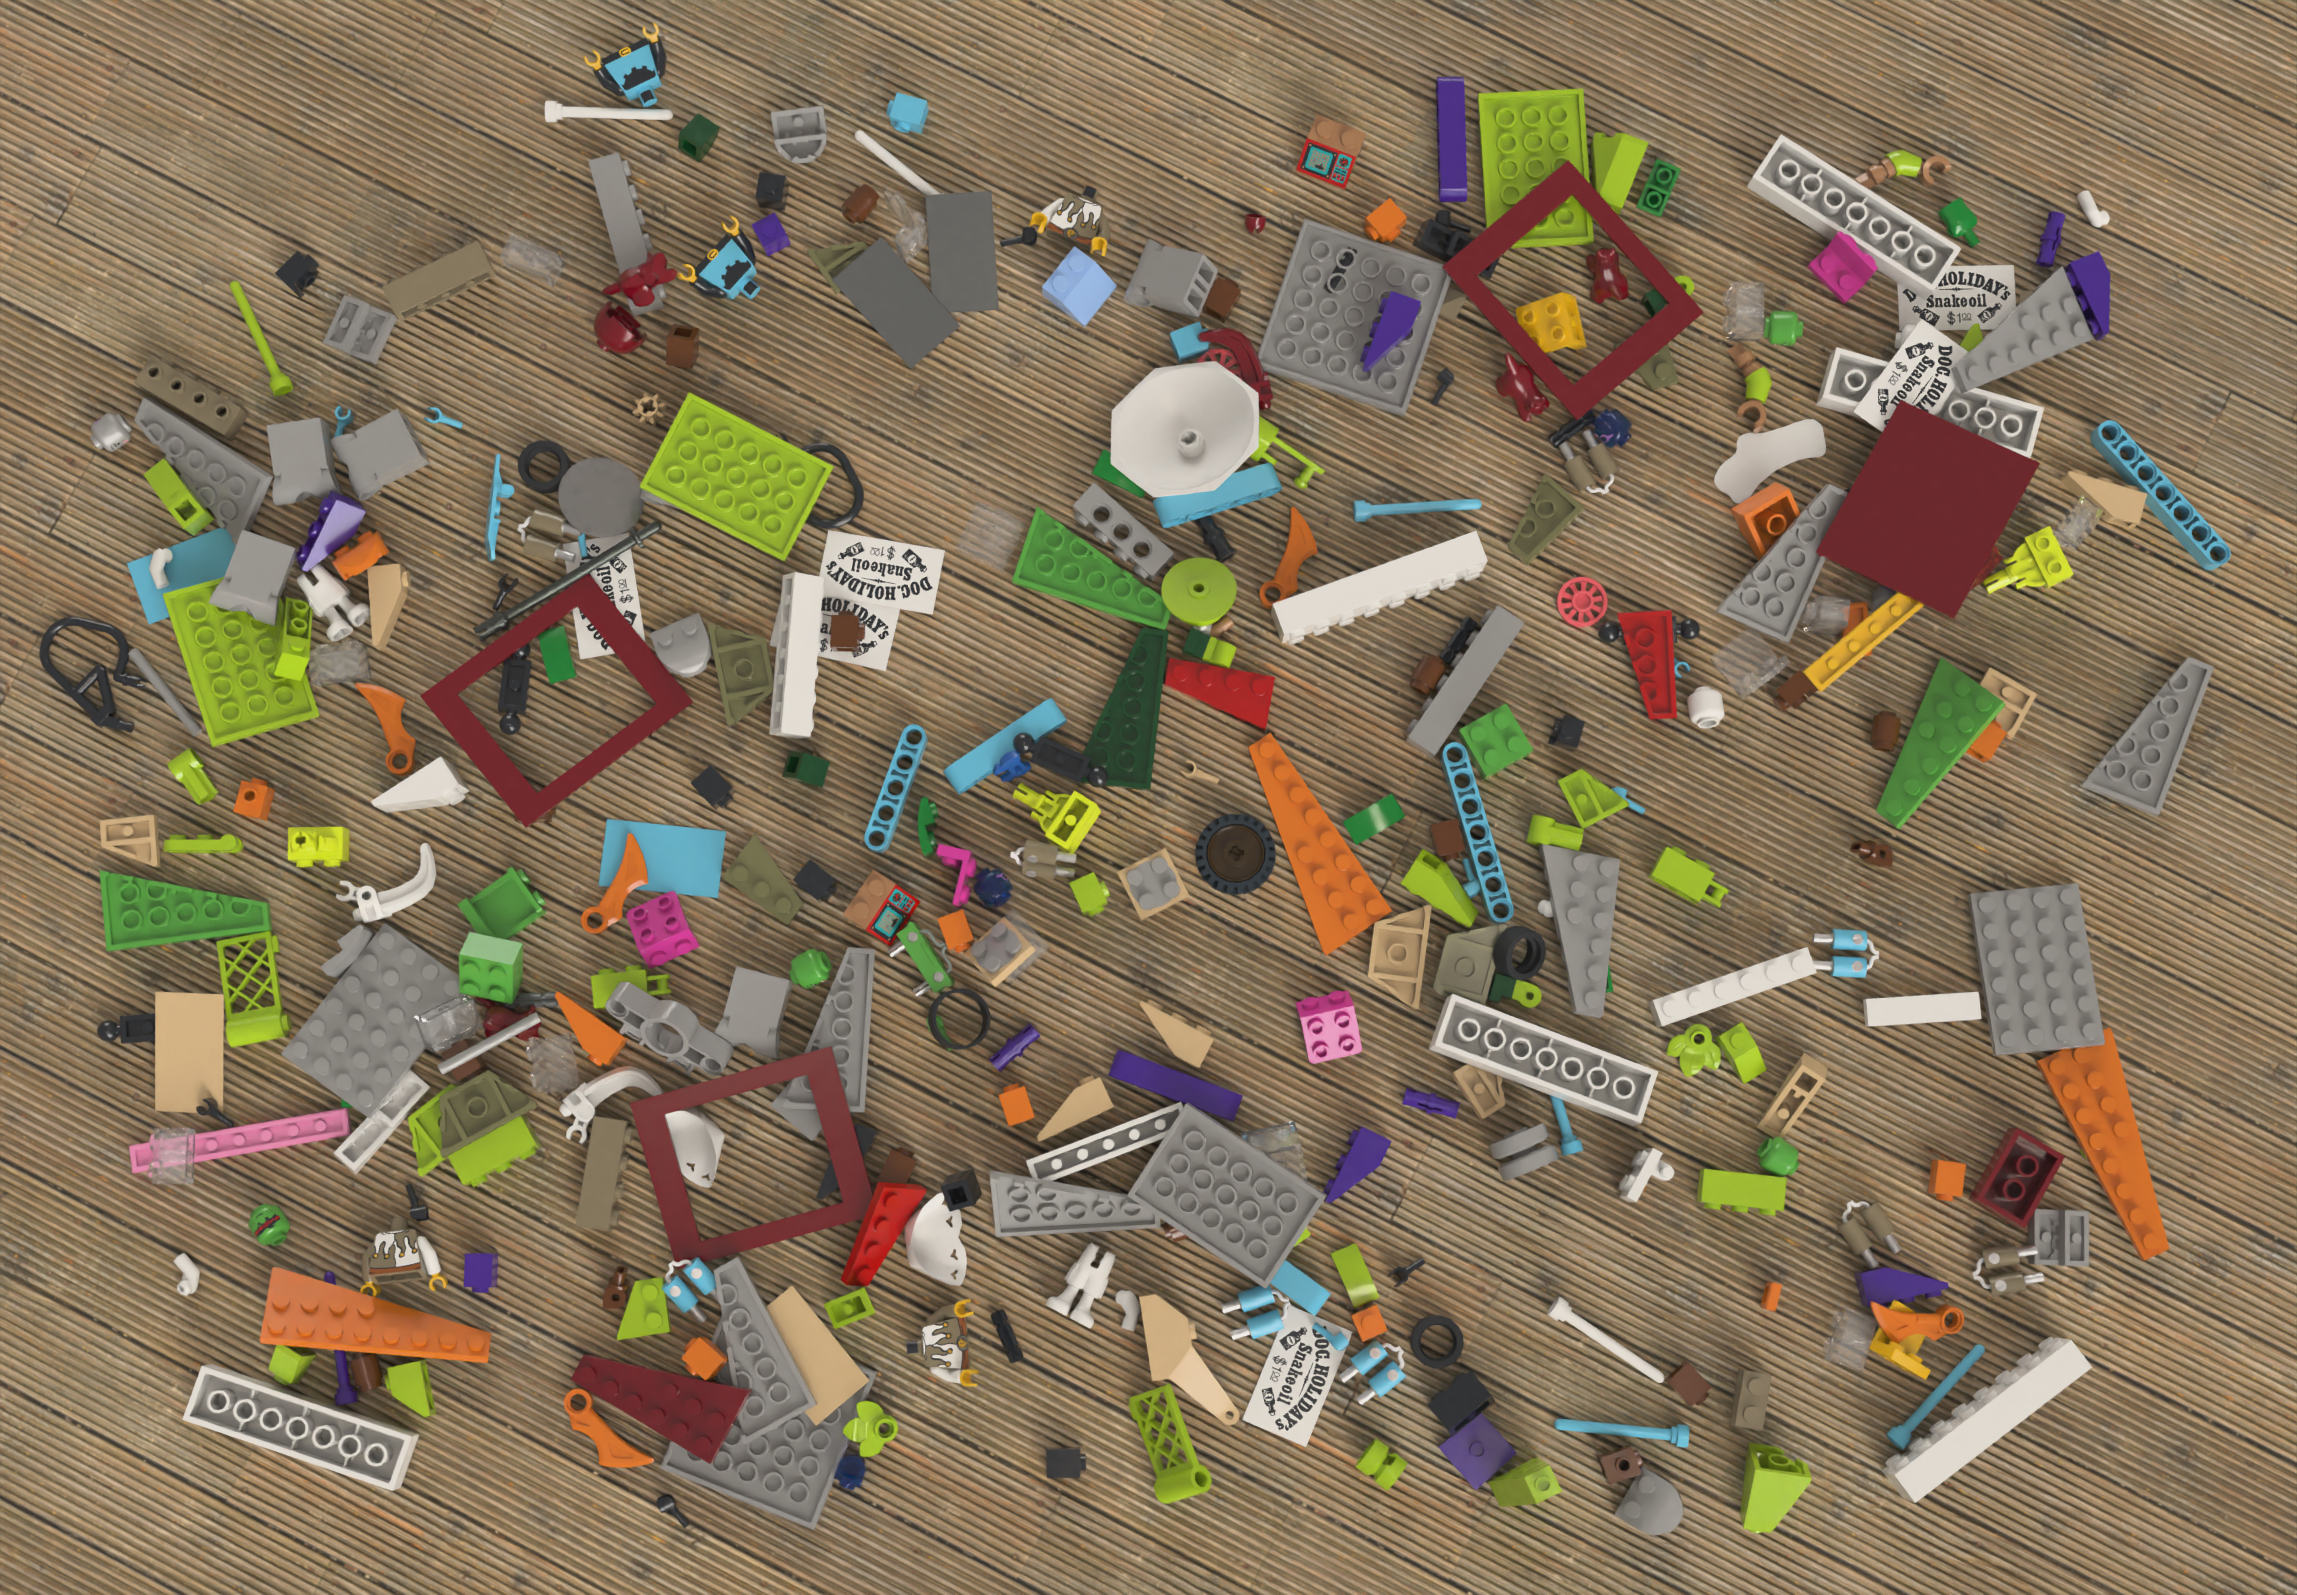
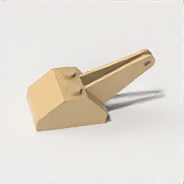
M1157 1293L1139 1295L1152 1381L1170 1378L1224 1424H1235L1239 1419L1238 1409L1192 1346L1191 1340L1197 1339L1194 1321L1188 1322V1317ZM1232 1411L1233 1417L1227 1418L1226 1412Z

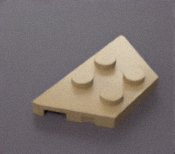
M1426 905L1395 917L1374 923L1367 978L1415 1010L1419 1009L1432 905Z

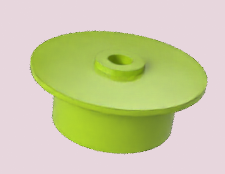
M1196 557L1177 563L1167 572L1162 582L1161 595L1166 608L1175 617L1192 626H1207L1219 620L1232 607L1237 595V585L1233 574L1225 565L1210 558Z

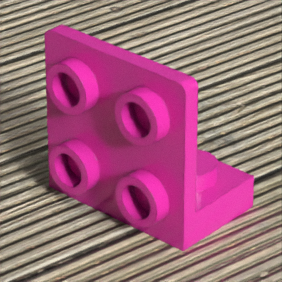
M1839 231L1830 244L1809 263L1807 268L1845 304L1868 282L1878 267L1875 265L1876 263L1872 256L1868 253H1863L1856 246V241L1850 235Z
M939 844L936 855L942 860L941 863L944 866L959 869V866L962 865L953 899V905L961 909L962 904H967L971 888L967 884L969 877L974 878L977 868L976 859H974L971 851Z

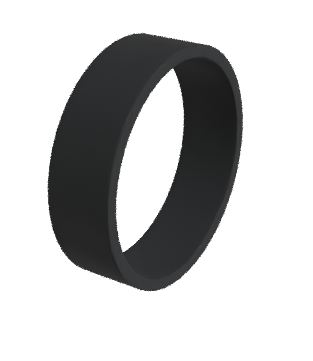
M963 988L944 992L932 1003L928 1015V1024L933 1037L944 1047L954 1050L966 1049L980 1043L988 1033L990 1011L984 999L976 992ZM951 993H962L971 997L978 1004L982 1013L983 1023L981 1031L977 1038L968 1045L960 1046L950 1043L940 1034L937 1028V1008L941 1001Z

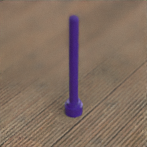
M326 1272L324 1274V1282L336 1285L335 1274L333 1272ZM334 1350L339 1388L336 1389L337 1394L334 1395L335 1405L339 1406L358 1402L357 1391H354L353 1386H350L346 1351Z

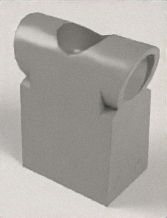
M1148 239L1139 259L1138 267L1131 278L1123 299L1128 304L1134 306L1151 307L1155 305L1158 308L1199 318L1218 269L1202 253L1168 246L1163 247L1157 242Z
M398 409L363 426L353 434L340 435L330 440L339 461L348 466L349 481L359 501L372 497L383 485H388L430 464L408 417Z
M319 417L267 425L273 473L275 475L272 492L275 506L299 503L310 496L320 499L328 498L331 491L343 495L340 483L335 475L333 450L330 442V426Z
M242 529L225 573V578L213 592L209 604L229 611H245L253 619L275 626L278 602L296 559L295 548Z
M736 966L723 1014L724 1017L714 1034L727 1041L732 1047L746 1044L756 1054L778 1059L780 1029L794 982Z

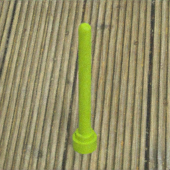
M232 281L229 285L270 373L269 386L274 396L285 395L293 390V384L288 376L281 373L240 283Z

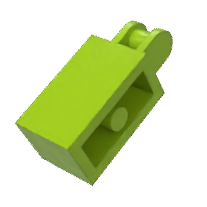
M1672 846L1671 849L1669 847L1663 849L1648 878L1694 904H1697L1702 899L1720 908L1722 905L1720 901L1723 895L1728 894L1729 890L1712 881L1715 873L1710 871L1711 867L1701 860L1696 859L1694 862L1685 857L1687 853L1675 846ZM1708 886L1714 889L1711 896L1705 894Z
M641 965L625 967L626 972L615 973V969L598 970V975L591 976L594 1009L597 1010L606 1009L605 1004L620 982H629L651 996L672 994L671 989H668L670 974L650 976V971L642 970ZM651 981H657L656 991H651Z

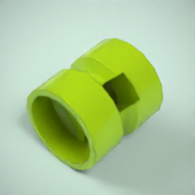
M1375 1438L1360 1456L1355 1467L1366 1476L1373 1475L1374 1482L1387 1491L1399 1478L1408 1462L1395 1452L1390 1454L1389 1447Z

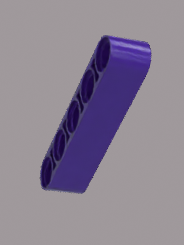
M1437 77L1436 115L1439 202H1466L1467 160L1464 77Z
M1117 1050L1108 1076L1183 1104L1188 1102L1199 1110L1232 1122L1235 1120L1243 1098L1242 1095L1121 1050Z

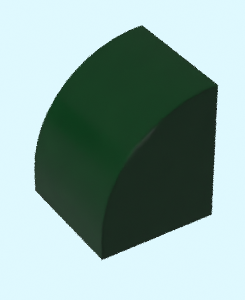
M698 113L680 132L678 149L700 162L714 144L720 127Z
M789 751L782 777L822 788L830 762L804 752Z

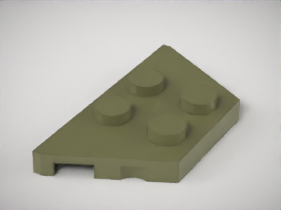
M708 624L728 726H733L773 695L774 675L767 640L765 637L749 635L734 629L730 630L714 624Z
M1501 923L1447 934L1432 987L1445 999L1454 994L1485 1006L1495 970L1494 946L1499 935L1506 930L1507 925Z
M491 1070L440 1096V1132H442V1149H440V1154L442 1158H446L515 1118L538 1107L537 1102Z

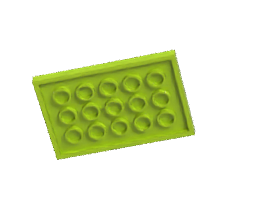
M1583 89L1478 93L1477 102L1486 229L1567 160L1590 183ZM1571 196L1511 248L1592 245L1594 242L1592 217Z
M689 392L640 485V489L785 562L834 466Z
M225 577L162 594L212 747L319 717L306 672H304L301 681L274 675L275 654L284 609L281 597L278 602L275 626L255 620L245 611H229L209 604L213 592Z

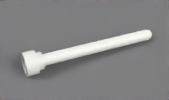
M557 101L545 102L546 122H558V120H563V117L671 120L673 118V112L668 109L566 107L563 104H558Z
M859 130L855 133L857 141L923 194H940L863 131Z
M1560 1296L1553 1302L1548 1310V1316L1556 1321L1561 1320L1564 1322L1566 1320L1657 1383L1664 1381L1665 1376L1661 1371L1571 1311L1572 1308L1568 1306L1569 1302Z

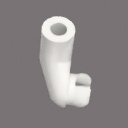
M182 1253L173 1262L183 1272L182 1280L177 1285V1290L181 1295H188L194 1293L198 1288L200 1271L185 1253Z
M1120 1290L1116 1294V1302L1121 1304L1126 1313L1121 1327L1134 1332L1141 1312V1306L1134 1293Z

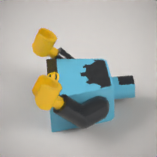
M655 22L653 24L656 31L652 34L647 33L645 25H643V34L650 38L649 42L644 38L602 58L603 64L599 63L600 55L595 50H592V52L595 54L596 59L592 63L588 62L586 56L583 55L584 62L594 68L593 73L603 88L618 97L625 96L628 101L639 97L644 107H650L658 101L653 90L662 86L660 78L665 75L667 56L661 39L657 37L659 28Z
M729 216L733 220V226L726 228V225L721 222V227L723 230L731 233V236L726 234L695 269L689 264H682L683 267L687 268L688 275L684 277L683 274L677 273V277L680 280H689V284L705 297L718 299L728 297L734 299L742 292L749 299H752L760 291V286L752 280L757 273L754 267L757 261L751 242L744 232L738 229V220L733 216Z

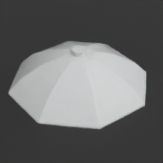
M1216 361L1155 368L1112 410L1111 465L1152 497L1215 491L1259 447V394Z

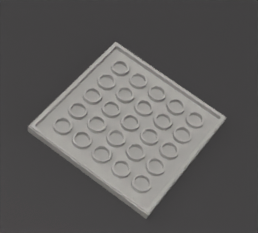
M1304 218L1257 354L1263 370L1405 417L1451 278L1442 269V266L1445 264ZM1353 248L1357 250V254L1352 251ZM1345 252L1352 253L1354 256L1349 266H1342L1339 263L1340 259L1344 260L1345 256L1343 254ZM1336 266L1340 269H1347L1344 274H1332ZM1337 275L1341 276V280L1335 290H1333L1330 286L1331 279ZM1326 282L1328 289L1332 292L1331 294L1323 289ZM1391 291L1421 301L1410 334L1368 372L1362 371L1364 362H1361L1360 358L1364 347H1370L1373 341L1369 334L1373 323H1379L1382 317L1378 310L1383 297L1388 299Z
M721 1315L711 1341L728 1356ZM729 1361L714 1378L716 1383L720 1382L733 1386ZM857 1364L869 1379V1382L817 1426L805 1412H802L743 1445L740 1420L737 1417L713 1463L705 1462L670 1441L660 1468L815 1530L850 1442V1439L843 1434L842 1430L850 1420L858 1417L856 1403L867 1400L877 1371Z

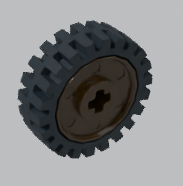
M1228 814L1212 821L1203 830L1196 845L1195 858L1199 873L1213 889L1224 894L1239 895L1256 890L1269 878L1274 868L1276 850L1270 832L1261 822L1244 814ZM1232 848H1237L1238 852L1243 853V856L1239 857V861H1234L1233 857L1228 856V853L1232 852Z

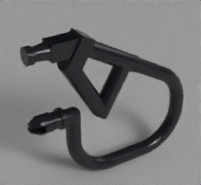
M779 433L783 438L782 440L789 443L787 437L784 434ZM813 443L801 448V450L809 454L826 452L833 455L841 464L855 494L853 506L843 516L832 520H825L810 513L806 521L823 529H834L851 522L859 514L863 506L864 491L847 456L838 447L828 443Z
M66 617L53 623L45 632L40 645V661L45 671L91 717L90 720L96 726L118 731L125 730L132 733L134 730L133 722H126L113 717L117 710L107 670L98 663L75 686L54 667L49 656L54 636L65 627L79 626L107 633L117 641L119 646V658L113 675L114 681L122 683L123 686L143 688L146 685L140 684V681L147 682L142 677L125 673L129 659V646L123 633L110 624L81 617ZM96 681H98L104 705L100 710L84 695Z

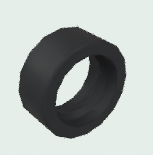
M538 440L529 444L522 450L518 459V472L521 479L532 490L539 493L558 491L563 476L571 468V462L566 452L558 444L549 440ZM541 452L554 454L560 462L558 475L548 482L535 480L529 471L531 459Z
M1512 926L1502 932L1495 943L1493 951L1494 964L1497 970L1517 980L1532 978L1541 969L1546 955L1545 942L1542 936L1536 931L1523 926ZM1525 938L1527 941L1526 956L1522 963L1514 968L1512 965L1513 950L1516 944Z
M1430 1315L1421 1319L1413 1327L1410 1336V1345L1414 1356L1422 1364L1434 1369L1446 1368L1454 1364L1461 1356L1464 1347L1463 1334L1459 1326L1451 1319L1441 1315ZM1433 1325L1447 1328L1453 1337L1451 1351L1442 1358L1428 1356L1421 1347L1422 1333Z

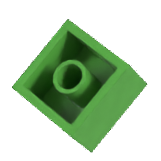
M1507 704L1459 729L1456 734L1483 781L1527 757L1533 751Z
M469 932L459 953V993L513 1004L523 982V943Z

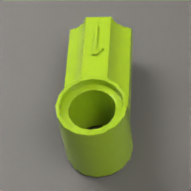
M188 748L167 763L172 774L178 781L183 782L198 805L210 801L219 792L203 769L205 766L202 760L192 748Z
M1532 815L1526 842L1536 846L1545 844L1579 851L1584 829L1557 823L1556 820L1549 817Z

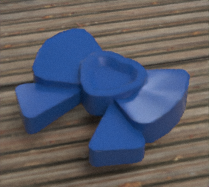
M1011 751L1000 759V764L994 766L993 773L998 775L1009 770L1000 778L1002 782H1010L1014 778L1027 773L1031 769L1030 762H1023L1020 759L1018 751Z

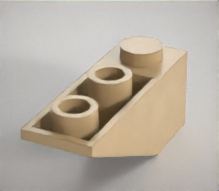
M2081 470L2069 471L2061 477V482L2105 522L2127 529H2132L2140 523L2147 493L2140 492L2138 487L2113 484V480L2104 477L2095 479L2089 477L2086 472Z
M1150 999L1147 1003L1141 1001V1009L1174 1057L1199 1069L1214 1041L1210 1037L1212 1032L1199 1025L1195 1029L1186 1024V1018L1175 1012L1171 1016L1162 1012L1163 1006Z

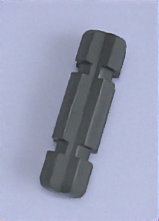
M541 992L521 993L519 996H516L513 1004L504 1003V1006L508 1009H517L518 1007L524 1009L531 1006L542 1008L544 1005L546 1007L558 1006V1001L554 995L557 992H545V994Z

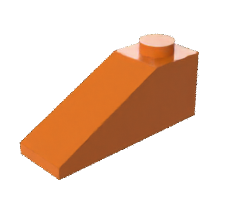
M557 991L554 996L582 1048L589 1053L587 1058L598 1066H601L603 1063L610 1066L629 1038L621 1035L619 1031L564 993Z

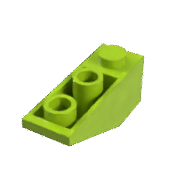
M165 458L143 474L183 529L193 536L214 520V517L197 499Z
M288 597L285 599L275 654L274 675L299 681L303 677L310 659L313 609L308 602Z
M1422 849L1400 884L1405 886L1412 894L1419 895L1427 900L1434 908L1441 909L1452 916L1457 923L1464 924L1470 928L1479 913L1448 865L1425 849Z

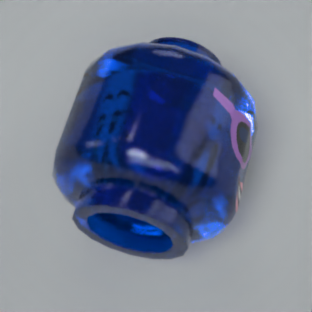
M1606 408L1592 423L1595 426L1593 434L1602 443L1604 442L1608 448H1613L1617 444L1623 447L1632 437L1629 433L1632 428V422L1618 409H1611L1609 411Z
M987 867L975 876L978 881L974 884L973 891L985 907L993 906L997 909L1013 897L1011 894L1013 884L1001 869L990 871Z

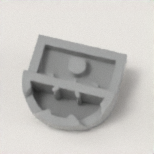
M823 105L771 112L774 143L778 152L786 159L794 163H808L815 160L822 153L828 136Z
M699 612L649 633L660 661L670 674L672 672L687 678L698 675L707 668V662L711 655H713L710 637Z
M1642 1466L1640 1469L1641 1474L1636 1476L1615 1515L1648 1535L1657 1536L1671 1532L1679 1525L1684 1513L1680 1493L1672 1484Z

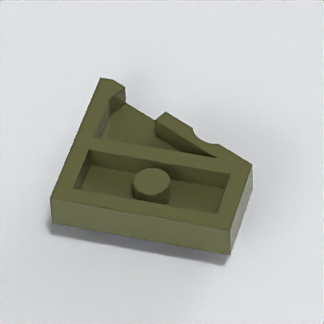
M864 241L851 243L850 245H832L831 248L815 250V248H810L807 250V253L832 290L837 294L841 290L832 279L869 247Z
M1623 342L1615 344L1614 350L1617 347H1619ZM1668 344L1635 371L1636 374L1642 377L1643 382L1651 391L1676 385L1679 382Z

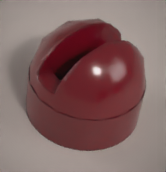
M1245 215V228L1249 233L1253 234L1254 228H1256L1257 234L1264 230L1266 225L1265 215Z

